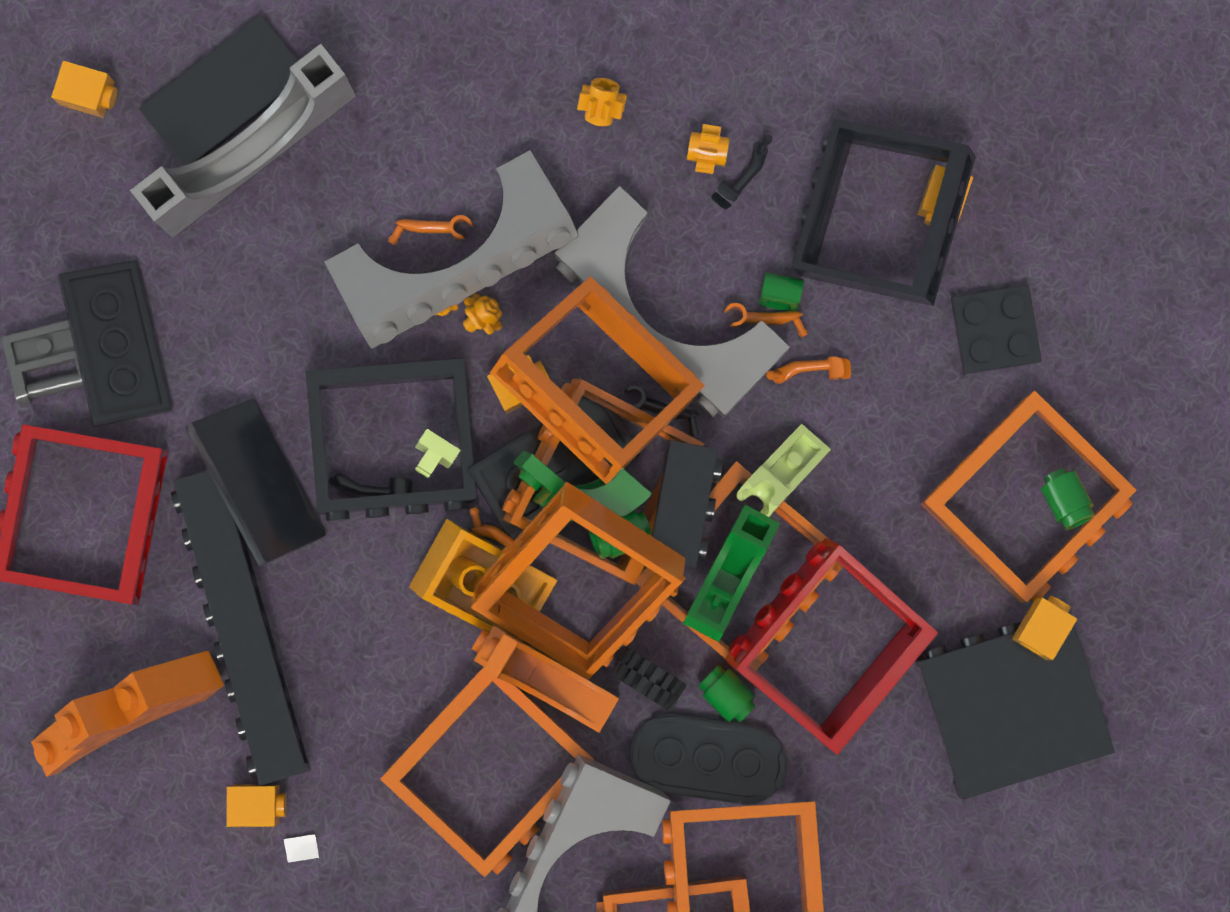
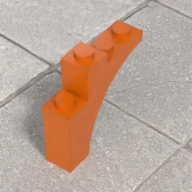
M493 626L490 632L483 629L472 647V650L477 652L473 661L484 666L483 670L539 698L598 733L619 700V697L587 680L540 650H536L497 626Z
M209 650L134 671L111 689L80 697L68 703L54 715L56 721L31 741L35 758L42 766L46 777L59 774L92 751L136 728L207 700L225 685Z

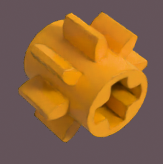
M595 78L591 81L590 86L585 84L582 86L577 110L585 111L584 118L587 122L596 126H609L613 123V118L619 120L622 118L627 95L619 93L620 86L617 82L607 78Z
M703 124L702 133L691 131L687 160L696 162L695 171L713 174L715 165L725 167L730 138L720 136L721 126Z

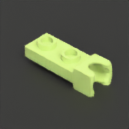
M801 424L744 483L737 492V499L744 501L752 495L759 497L763 502V509L760 513L770 517L831 449Z

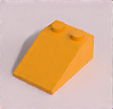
M446 519L411 581L409 588L427 602L482 630L486 629L490 632L493 626H497L519 640L524 641L471 608L476 583L502 555L503 549ZM529 565L509 587L507 592L540 612L557 580L536 567Z

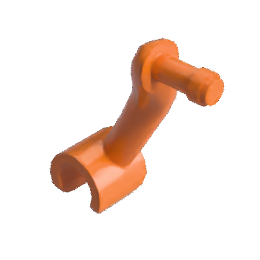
M457 215L448 222L401 219L395 222L397 227L392 235L389 236L388 242L392 245L397 244L398 238L404 229L416 233H451L455 239L461 241L465 240V238L454 231L455 225L458 222H465L471 227L473 225L471 220L464 215Z
M740 303L729 304L724 313H727L732 309H737L742 313V319L731 324V328H738L744 323L758 324L761 320L766 325H782L793 321L801 338L808 335V331L800 319L803 314L799 311L776 313L748 312Z
M834 356L824 360L793 361L774 371L769 370L766 373V377L780 384L801 372L828 370L829 380H836L838 378L849 379L851 377V363L847 358Z
M470 508L469 512L474 524L471 531L477 535L494 539L504 545L503 554L514 540L497 526L481 524L479 508Z

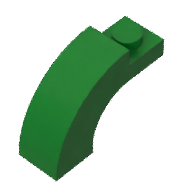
M522 451L513 462L522 470L518 477L534 491L542 487L532 500L542 508L548 504L566 483L533 454ZM624 469L607 485L600 478L588 484L573 485L621 517L637 509L652 495Z
M744 505L699 589L683 624L719 642L744 591L765 555L780 525L779 522Z

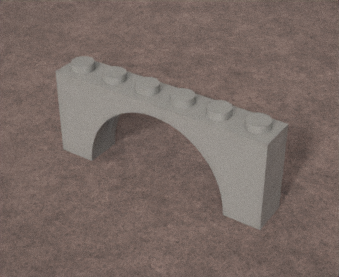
M322 44L318 45L289 68V80L281 94L255 122L238 136L211 154L188 165L178 168H164L161 166L130 190L153 221L172 238L356 97L345 73Z
M531 150L496 168L503 188V205L499 220L485 243L460 263L431 273H400L387 269L373 261L363 251L359 243L324 261L354 321L371 349L391 341L398 334L415 325L426 322L431 316L450 306L461 303L466 297L485 287L496 284L501 278L520 268L529 266L534 260L555 249L564 247L569 241L579 237L569 213Z
M619 186L576 230L579 237L569 241L568 244L555 252V259L559 262L555 268L570 283L577 279L582 284L591 276L600 286L604 287L622 307L634 315L644 328L658 341L662 342L705 385L698 393L700 398L696 401L700 407L712 417L718 413L725 418L788 352L790 346L762 320L754 328L736 339L708 346H694L676 342L650 327L635 309L625 280V264L630 245L640 227L647 220L648 212Z
M578 754L574 764L570 762L563 772L561 778L563 788L557 800L552 799L545 810L543 820L546 824L540 836L535 835L528 846L526 857L529 859L523 872L518 871L509 888L511 897L506 908L501 907L498 912H537L540 890L550 868L566 850L587 837L602 832L619 830L635 831L654 837L671 800L658 788Z

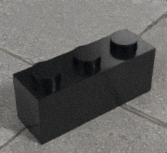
M671 440L668 443L651 536L685 557L684 566L696 568L697 561H705L709 538L702 537L705 521L712 522L716 499L709 498L712 482L719 483L723 459H717L718 449Z

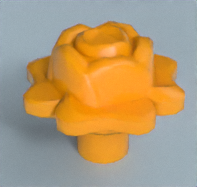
M477 293L473 294L472 297L464 299L465 313L468 317L463 321V325L467 331L473 333L477 329H483L487 334L491 335L494 331L502 329V324L499 321L502 311L499 309V303L495 299L489 298L487 295L481 297Z

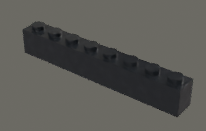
M208 470L173 480L176 490L171 491L172 502L177 514L183 513L187 527L182 529L183 540L187 550L194 551L197 566L192 567L194 579L199 589L204 588L208 601L207 604H203L205 618L209 627L215 626L219 641L214 642L216 657L220 665L226 664L230 678L225 680L226 692L230 702L237 703L240 717L235 719L237 731L242 741L247 740L251 755L246 756L249 773L252 779L258 778L261 786L310 771L246 541Z

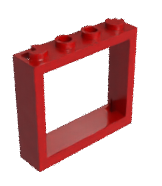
M22 424L21 433H16L12 445V454L16 456L14 469L8 472L5 480V494H9L6 510L2 509L0 512V581L139 605L168 451ZM36 440L144 458L119 590L11 571Z
M825 537L822 542L816 543L808 551L805 558L806 561L796 573L790 574L782 582L780 593L770 604L764 605L757 612L754 618L755 623L746 634L740 635L732 642L729 647V654L724 660L824 746L838 755L938 632L843 547ZM834 562H836L905 624L820 726L754 670L750 663Z

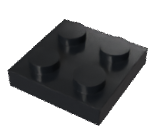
M1029 285L951 298L963 375L1042 362Z

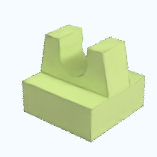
M426 429L415 448L425 453L415 470L429 478L438 463L449 468L461 450L429 429Z

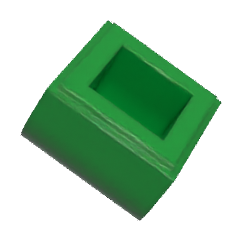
M765 272L758 304L761 307L780 311H797L804 279Z

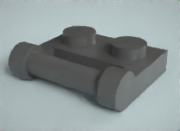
M68 320L1 337L14 394L20 406L32 403L34 398L83 387ZM73 361L76 362L78 372L30 384L27 382L25 373Z

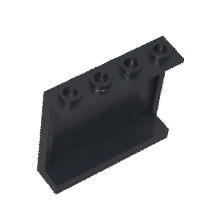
M1016 622L997 628L999 636L985 640L983 633L961 639L962 647L947 651L945 645L937 646L923 651L924 659L915 661L917 667H920L955 778L953 783L959 798L964 800L1115 753L1075 625L1053 660H1045L1012 640L1021 622Z

